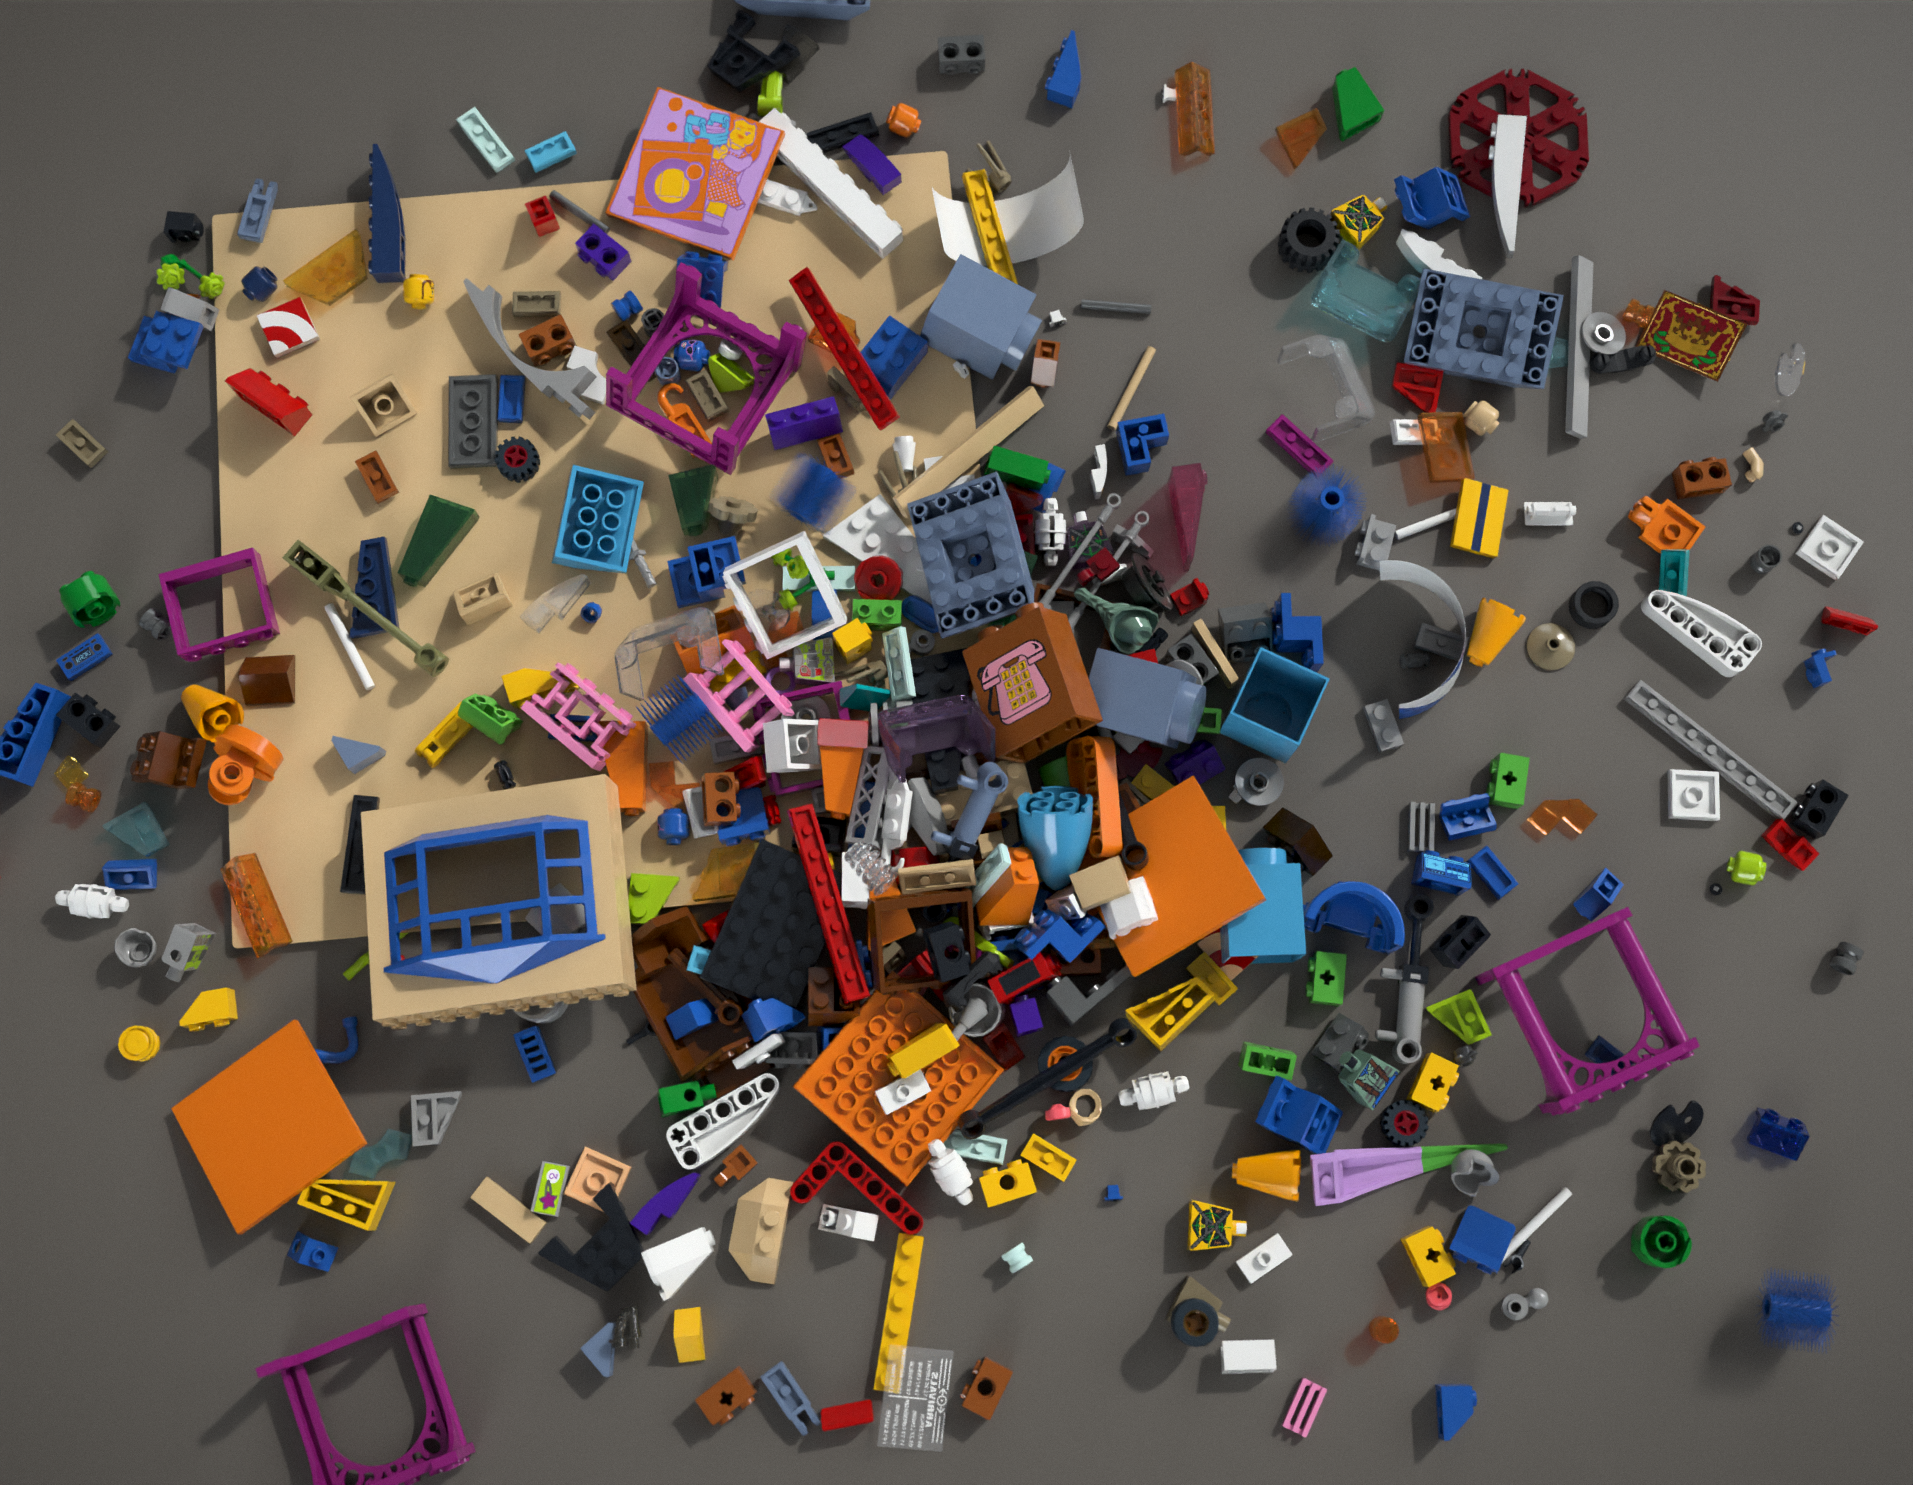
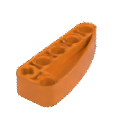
M1085 736L1073 739L1066 748L1070 787L1078 788V793L1091 794L1093 797V819L1088 849L1091 855L1097 858L1119 856L1122 852V832L1114 741L1111 737Z

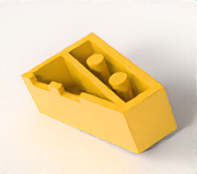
M318 1179L302 1191L297 1204L367 1231H376L396 1182Z

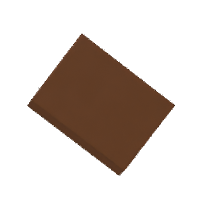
M295 655L245 658L238 673L245 705L295 703Z

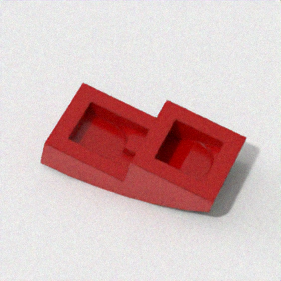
M1776 819L1761 835L1770 846L1800 871H1804L1819 855L1804 836H1798L1783 819Z

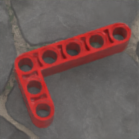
M841 1142L829 1144L791 1187L790 1193L794 1201L803 1204L808 1203L834 1174L839 1171L905 1233L917 1234L923 1227L922 1216ZM835 1146H840L844 1150V1156L839 1161H834L830 1156V1151ZM858 1163L862 1166L863 1173L859 1178L850 1176L849 1168L852 1164ZM819 1165H823L827 1170V1175L822 1180H817L813 1176L814 1168ZM874 1180L880 1182L882 1187L881 1192L875 1196L869 1194L867 1190L868 1184ZM805 1184L808 1186L810 1192L806 1199L797 1197L796 1189L799 1185ZM890 1198H896L900 1201L901 1206L896 1213H891L886 1208V1202ZM910 1215H915L919 1219L920 1223L916 1230H909L905 1226V1219Z

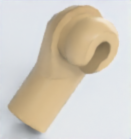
M1752 447L1745 451L1743 456L1751 466V469L1745 473V476L1749 482L1753 483L1757 479L1760 480L1762 478L1764 463Z

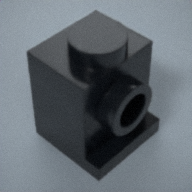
M167 211L163 233L171 243H176L177 239L183 242H190L191 240L200 241V237L204 234V226L195 213Z

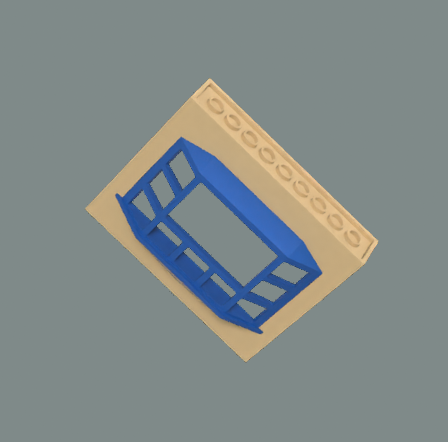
M606 774L361 812L372 1015L374 1021L382 1023V1026H390L392 1030L406 1029L407 1024L416 1023V1026H428L434 1020H440L443 1023L454 1022L456 1017L465 1016V1019H475L481 1017V1013L490 1012V1015H502L508 1009H514L516 1012L528 1011L530 1006L539 1005L540 1008H549L555 1006V1002L564 1001V1004L579 1003L581 998L589 997L591 1001L604 999V995L613 994L614 997L629 995V991L636 990L618 786ZM577 830L580 858L546 859L544 834ZM535 835L540 890L539 898L429 915L425 852ZM416 854L417 879L396 886L395 858ZM553 867H580L583 895L550 897L547 869ZM418 888L419 917L399 923L397 895ZM551 905H584L586 933L552 934ZM541 907L543 935L512 940L510 912ZM501 913L502 942L472 946L470 918ZM461 919L462 948L432 953L430 924ZM421 925L422 954L401 961L399 933Z

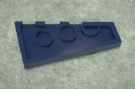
M383 536L362 540L360 543L357 568L359 573L358 582L355 585V594L399 628L387 538ZM353 607L352 628H350V638L355 639L387 633L385 629L362 611Z

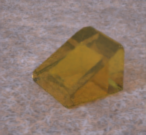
M69 755L62 761L54 773L70 792L90 776L77 760Z

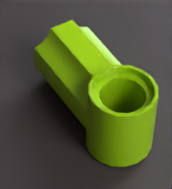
M777 70L762 80L761 95L758 97V116H766L774 108L782 113L783 74L777 72Z

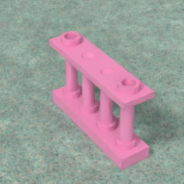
M725 639L722 644L728 651L704 674L689 673L683 680L700 697L744 752L753 753L760 747L755 740L757 739L756 736L763 730V723L773 721L780 713L791 717L795 713L790 708L792 706L791 702L784 695L780 696L746 657L744 647L736 640ZM735 658L744 669L720 692L714 693L709 687L710 681ZM751 676L759 687L734 711L729 710L724 705L726 703L725 699ZM766 694L775 705L750 729H745L740 723L741 717Z

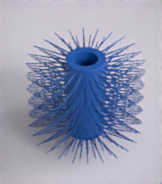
M803 460L801 462L804 464L800 465L802 467L800 472L794 473V476L790 475L793 478L787 480L790 483L784 485L787 488L780 492L781 496L777 497V500L788 510L785 512H789L796 519L800 520L801 524L803 522L813 527L819 524L818 529H825L827 527L824 525L828 524L826 521L831 519L828 516L835 512L834 508L838 507L837 503L841 502L838 499L842 498L841 494L847 492L845 489L848 487L844 485L846 482L840 480L839 475L835 474L838 472H833L826 466L821 465V463L817 465L816 463L812 464L811 460Z
M1334 464L1333 474L1331 467L1333 480L1330 477L1329 468L1328 473L1326 471V476L1324 474V478L1322 473L1319 479H1316L1318 478L1317 475L1316 477L1314 475L1313 477L1310 476V478H1313L1311 482L1309 479L1307 481L1304 477L1306 482H1301V487L1300 484L1298 487L1299 490L1305 489L1306 491L1303 492L1302 496H1299L1296 490L1293 493L1294 495H1291L1295 496V498L1291 499L1297 500L1289 501L1292 503L1296 502L1290 505L1298 506L1304 504L1299 507H1293H1304L1302 509H1294V511L1298 512L1288 513H1301V516L1292 517V519L1296 518V521L1297 519L1304 521V532L1315 522L1316 525L1309 539L1313 534L1314 536H1319L1320 544L1321 535L1323 541V533L1325 538V531L1327 536V528L1328 534L1330 531L1332 539L1334 536L1335 540V533L1340 534V537L1342 535L1344 538L1343 532H1347L1350 535L1349 530L1352 532L1351 526L1354 530V524L1357 525V522H1360L1359 520L1357 521L1360 516L1358 513L1362 512H1355L1356 508H1358L1357 505H1366L1354 502H1367L1357 501L1358 498L1353 499L1355 498L1353 496L1358 495L1356 491L1350 492L1353 490L1351 486L1355 479L1348 484L1349 479L1341 489L1338 488L1343 475L1341 478H1336V476L1340 477V475L1335 474ZM1301 523L1302 526L1299 529L1298 533L1303 529L1304 523Z
M677 675L691 695L687 694L679 682L674 679L676 685L686 698L670 681L669 683L683 700L682 702L664 684L678 705L660 687L674 708L658 692L661 699L670 708L669 712L654 694L653 696L667 714H663L651 698L649 700L659 711L662 718L656 714L646 701L645 703L658 718V721L652 717L642 704L641 706L653 720L654 724L652 725L639 709L638 711L650 725V729L661 743L667 746L681 762L668 745L671 743L686 760L672 741L675 739L690 757L689 753L676 738L677 736L680 737L683 743L694 753L681 733L698 750L685 730L702 747L689 727L707 745L692 724H696L704 736L710 740L697 720L713 737V733L701 717L705 719L707 724L717 734L718 732L705 714L722 732L723 730L712 717L709 709L700 697Z
M1778 1269L1777 1279L1775 1276V1287L1774 1278L1769 1281L1768 1277V1288L1765 1279L1767 1294L1766 1292L1764 1293L1765 1296L1763 1295L1764 1299L1761 1306L1762 1318L1764 1317L1763 1320H1766L1765 1326L1767 1325L1765 1340L1768 1332V1343L1771 1334V1347L1774 1337L1776 1348L1777 1336L1779 1344L1782 1337L1783 1349L1785 1338L1787 1349L1788 1336L1790 1334V1345L1794 1332V1350V1342L1798 1331L1800 1346L1802 1345L1801 1340H1804L1805 1333V1351L1808 1332H1810L1809 1341L1815 1342L1816 1334V1343L1818 1340L1819 1349L1820 1334L1823 1354L1822 1331L1826 1344V1333L1828 1336L1827 1327L1829 1329V1325L1831 1326L1833 1311L1830 1300L1828 1302L1829 1295L1827 1297L1824 1289L1825 1286L1822 1285L1821 1292L1819 1279H1817V1285L1815 1284V1273L1813 1286L1811 1277L1808 1284V1272L1806 1284L1804 1273L1802 1285L1801 1276L1799 1281H1797V1271L1795 1283L1793 1275L1790 1282V1270L1788 1280L1785 1270L1784 1282L1782 1281L1783 1274H1781L1782 1278L1779 1280L1778 1285Z

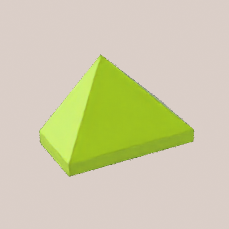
M720 352L708 358L707 361L712 380L719 393L742 390L754 384V377L735 361L722 356Z

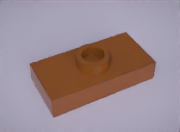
M840 433L817 439L827 468L833 472H838L835 474L839 475L838 477L841 479L855 474Z
M376 450L355 461L378 504L399 493Z

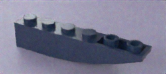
M373 144V153L369 154V162L372 167V174L369 175V184L372 189V196H369V207L372 210V217H369V229L372 232V239L368 241L372 260L368 262V269L370 275H373L377 283L404 282L406 279V236L401 203L384 155L378 144Z

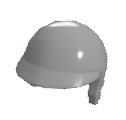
M1470 1149L1460 1152L1451 1163V1180L1454 1186L1470 1197H1475L1478 1194L1480 1185H1495L1499 1180V1174L1494 1168L1491 1159L1479 1150Z

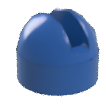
M594 602L587 603L581 609V616L588 623H595L602 615L601 606Z

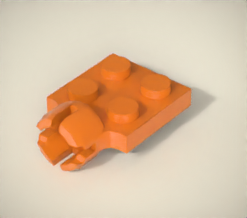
M1644 496L1633 506L1634 510H1630L1628 515L1629 519L1641 529V534L1638 538L1660 554L1662 549L1690 550L1706 527L1669 499L1664 500L1662 504H1658L1650 497Z

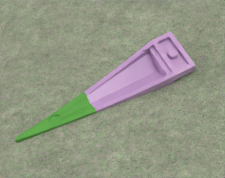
M1506 1144L1341 1149L1334 1150L1331 1153L1310 1155L1314 1203L1316 1206L1341 1203L1391 1183L1451 1165L1453 1159L1465 1150H1479L1488 1155L1506 1150L1508 1146Z

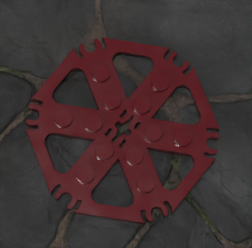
M1504 69L1458 95L1455 102L1461 105V107L1452 105L1448 113L1450 163L1454 161L1453 169L1458 166L1463 168L1458 175V178H1463V183L1493 198L1492 183L1482 178L1480 172L1492 166V160L1488 159L1490 145H1494L1495 137H1490L1492 123H1496L1498 115L1502 114L1480 103L1477 100V95L1495 85H1501L1504 88L1505 115L1527 116L1519 199L1524 201V207L1527 208L1530 201L1532 202L1531 207L1576 184L1580 179L1582 173L1578 172L1576 168L1584 171L1589 162L1587 112L1581 115L1585 108L1575 109L1573 107L1579 100L1577 97H1574L1575 94L1530 70H1527L1525 78L1524 69L1520 70L1519 77H1515L1512 74V69H1509L1507 75H1505ZM1536 85L1557 97V104L1530 117L1529 87ZM1464 123L1489 136L1490 139L1466 150L1460 144V124ZM1570 124H1574L1578 130V149L1570 151L1545 137ZM1532 160L1560 174L1561 178L1544 188H1536L1533 184Z

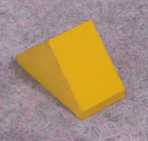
M701 1307L674 1310V1342L679 1363L705 1360Z

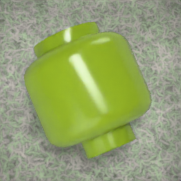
M1738 851L1734 858L1729 857L1726 871L1731 872V879L1734 882L1753 886L1758 881L1762 882L1766 871V862H1763L1759 854Z

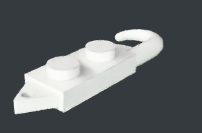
M771 180L766 181L758 200L759 204L800 216L801 213L818 210L814 202L808 197L806 191Z
M899 774L892 788L887 789L881 835L883 839L880 858L881 866L886 873L891 875L897 874L898 869L903 868L905 861L904 858H901L895 867H892L890 864L891 851L900 848L907 838L913 791H909L906 777L903 774Z

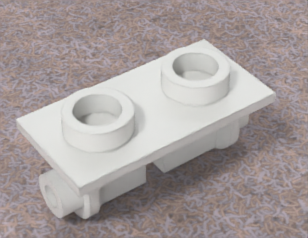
M1524 502L1525 525H1573L1572 515H1576V506H1572V502Z

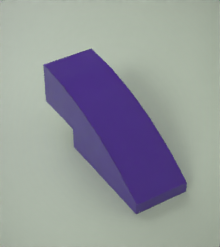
M858 135L842 147L869 182H873L882 195H885L902 183V176L897 168L863 135Z
M694 1172L662 1189L640 1209L630 1224L644 1234L650 1235L663 1215L673 1219L701 1175Z

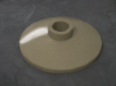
M1546 623L1536 627L1530 633L1526 648L1530 659L1538 667L1545 670H1558L1565 667L1572 660L1575 653V642L1572 635L1564 627L1553 623ZM1550 641H1554L1557 644V648H1552L1549 644Z

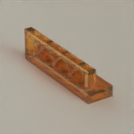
M1191 61L1175 70L1179 154L1186 157L1199 151L1211 156L1215 154L1210 70ZM1198 74L1202 75L1203 84L1199 79ZM1200 95L1202 96V98H1203V100H1204V104L1202 103V101H1201V99H1200ZM1201 115H1202L1203 119L1205 120V125L1203 124V122H1202V120H1201ZM1202 136L1206 141V145L1202 144Z
M246 854L231 859L220 870L256 957H264L274 948L289 945L293 942L257 854ZM232 869H233L234 872H235V879H234V877H233V875H232V872H231ZM242 892H243V894H244V896H245V900H244V901H243V899H242ZM251 914H252V916H253V918H254V924L252 923V920H251ZM260 936L262 937V940L265 944L264 947H262V944L260 942Z

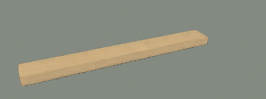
M1028 386L895 495L893 500L905 518H909L910 514L907 503L942 491L988 453L994 445L999 444L1040 410L1044 405L1034 386Z

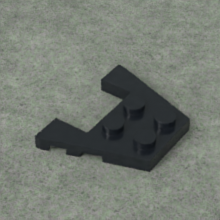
M739 9L735 14L736 20L734 24L729 25L726 31L728 35L723 43H719L707 67L711 73L738 92H742L796 59L801 53L797 47L785 39L768 56L745 41L742 37L756 23L753 17Z
M609 1182L593 1198L594 1202L609 1216L610 1220L575 1254L557 1235L538 1252L545 1259L606 1292L643 1258L641 1253L644 1252L633 1225L630 1224L626 1216L625 1208L622 1202L619 1201L612 1182Z

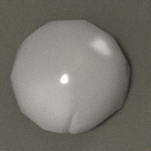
M130 928L121 932L117 937L114 951L125 965L142 967L151 963L156 956L157 943L148 932Z

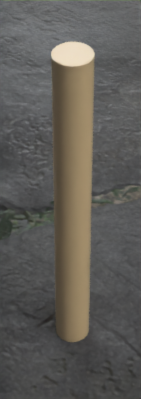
M1147 347L1107 426L1109 429L1116 430L1118 422L1121 421L1156 352L1155 348Z

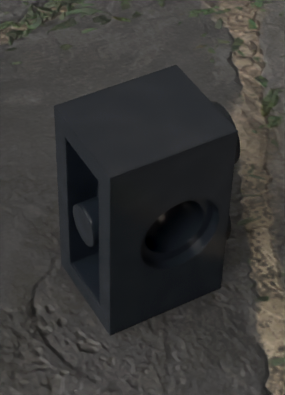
M949 921L922 930L935 979L943 983L971 973L969 969L971 958L968 951L964 950L962 941L965 940V936L960 926ZM952 945V953L945 957V949Z

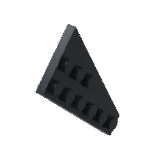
M967 648L911 659L916 697L911 699L934 795L958 790L959 786L957 778L960 776L971 681L962 653Z

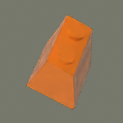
M1008 847L1011 865L975 905L980 926L1029 925L1039 881L1032 852L1027 847Z
M883 871L871 876L869 898L901 895L893 875L886 874ZM867 906L866 944L869 950L871 951L869 916ZM907 908L880 912L882 946L916 932Z

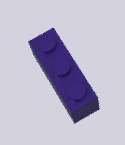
M834 396L765 414L774 450L843 432Z

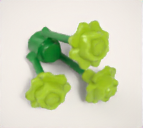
M167 254L161 257L160 265L162 269L156 270L158 275L157 284L162 285L165 290L168 287L176 290L179 289V284L185 283L183 276L185 273L184 269H186L200 280L201 284L198 289L201 291L200 295L202 297L213 299L222 293L225 285L222 281V275H216L211 272L209 277L203 276L188 265L185 259L179 260L174 254Z

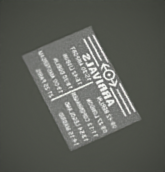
M889 1345L877 1446L942 1452L954 1351Z

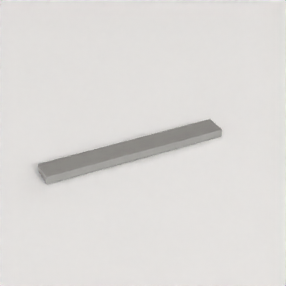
M1577 255L1572 257L1565 433L1582 439L1587 437L1590 348L1582 337L1581 327L1583 321L1592 314L1593 262Z
M1639 680L1624 698L1626 702L1714 771L1719 772L1723 778L1774 818L1784 820L1797 804V801L1642 680Z

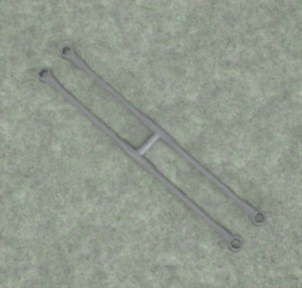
M1112 493L1107 497V504L1097 517V522L1051 589H1048L1039 601L1044 607L1050 604L1056 595V590L1102 523L1107 521L1113 510L1121 506V498L1118 494ZM1112 498H1116L1118 500V503L1112 505L1110 503V500ZM1140 511L1135 515V522L1113 556L1116 561L1130 541L1135 539L1141 528L1148 525L1149 515L1147 512ZM1145 516L1146 521L1141 523L1138 521V518ZM1097 579L1089 592L1094 595L1102 582ZM1081 602L1079 607H1076L1068 618L1071 629L1074 628L1084 613L1083 610L1087 606L1086 603Z

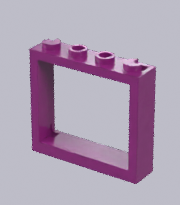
M253 547L158 574L177 655L185 661H199L202 659V656L209 654L220 655L225 653L226 649L233 647L244 648L249 646L250 642L257 640L268 641L273 636L280 634L261 555ZM253 566L267 625L190 647L176 588Z
M842 681L779 694L780 696L784 695L790 702L834 693L840 719L850 720L848 708L840 706L839 689L843 687ZM769 697L761 698L756 703V706L752 707L755 721H758L766 714V708L775 705ZM763 730L758 734L760 745L765 744ZM762 754L765 769H767L766 755ZM771 772L772 777L767 778L770 792H775L777 797L824 787L823 779L782 787L779 773Z

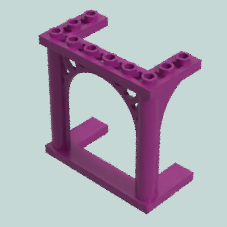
M681 262L676 269L675 293L672 301L645 347L626 374L612 366L607 371L606 406L723 472L732 475L736 468L737 457L792 371L797 372L800 368L807 333L800 326L790 324L787 321L781 328L780 340L773 335L763 333L754 324L746 323L740 320L734 313L726 312L719 308L713 301L701 298L702 274L695 267L687 266ZM695 315L703 320L704 325L702 328L697 329L691 324L692 316ZM684 322L686 328L688 329L687 332L680 331L684 328V325H682ZM708 324L713 325L716 329L710 328ZM699 335L720 337L736 345L747 356L754 373V387L751 396L728 432L720 427L716 429L713 434L712 444L635 401L667 352L678 342ZM750 346L757 351L752 352L748 347ZM766 355L772 361L769 364L762 365L756 362V358ZM759 372H765V377H762Z
M1629 907L1605 916L1475 976L1478 985L1494 979L1497 980L1537 1060L1546 1088V1099L1543 1103L1538 1104L1542 1114L1551 1113L1554 1116L1571 1113L1581 1108L1579 1103L1588 1100L1589 1103L1603 1098L1602 1092L1608 1089L1611 1092L1618 1091L1626 1087L1624 1082L1632 1078L1634 1082L1649 1076L1647 1071L1656 1068L1657 1071L1663 1070L1671 1066V1062L1681 1061L1693 1056L1694 1052L1692 1050L1700 1047L1696 1037H1688L1627 918L1633 916ZM1606 928L1641 996L1644 1007V1025L1637 1043L1624 1056L1607 1063H1588L1570 1056L1556 1044L1517 969ZM1655 1020L1656 1027L1660 1026L1661 1030L1652 1029L1650 1026L1651 1022ZM1649 1035H1656L1662 1039L1663 1046L1654 1049L1647 1044L1646 1038ZM1643 1048L1645 1049V1051L1649 1053V1055L1644 1054L1641 1055L1642 1058H1640L1638 1056V1051ZM1565 1061L1570 1062L1571 1065H1572V1066L1569 1068L1567 1074H1566V1072H1565V1069H1568V1068L1565 1067L1564 1064H1563V1062H1565ZM1620 1061L1624 1064L1622 1069L1618 1067V1062ZM1580 1067L1587 1071V1080L1582 1086L1577 1085L1574 1080L1575 1072ZM1597 1069L1601 1070L1603 1073L1602 1077L1598 1075L1593 1083L1594 1071Z
M425 1303L404 1307L382 1316L381 1320L298 1354L282 1357L255 1368L258 1378L281 1373L307 1452L313 1485H345V1476L352 1469L358 1472L356 1485L364 1484L365 1474L368 1472L374 1474V1479H368L365 1485H398L403 1482L405 1485H411L421 1481L419 1475L429 1472V1475L433 1476L440 1472L451 1470L469 1461V1455L476 1452L473 1442L467 1444L424 1318V1314L428 1313ZM401 1324L426 1400L424 1427L414 1446L399 1459L377 1466L358 1464L344 1457L330 1441L304 1363ZM432 1423H436V1430L440 1429L441 1434L430 1431ZM427 1438L436 1439L440 1443V1451L438 1453L427 1451L423 1445L424 1440ZM417 1452H420L422 1456L428 1458L429 1460L426 1461L423 1458L416 1459L417 1462H415L413 1460V1455ZM337 1462H340L344 1465V1468L340 1471L339 1475H337L336 1472L339 1470L336 1466ZM403 1464L409 1468L403 1470ZM392 1465L397 1466L396 1472L391 1471ZM384 1472H385V1474H386L388 1477H385V1478L382 1479L383 1474H384Z

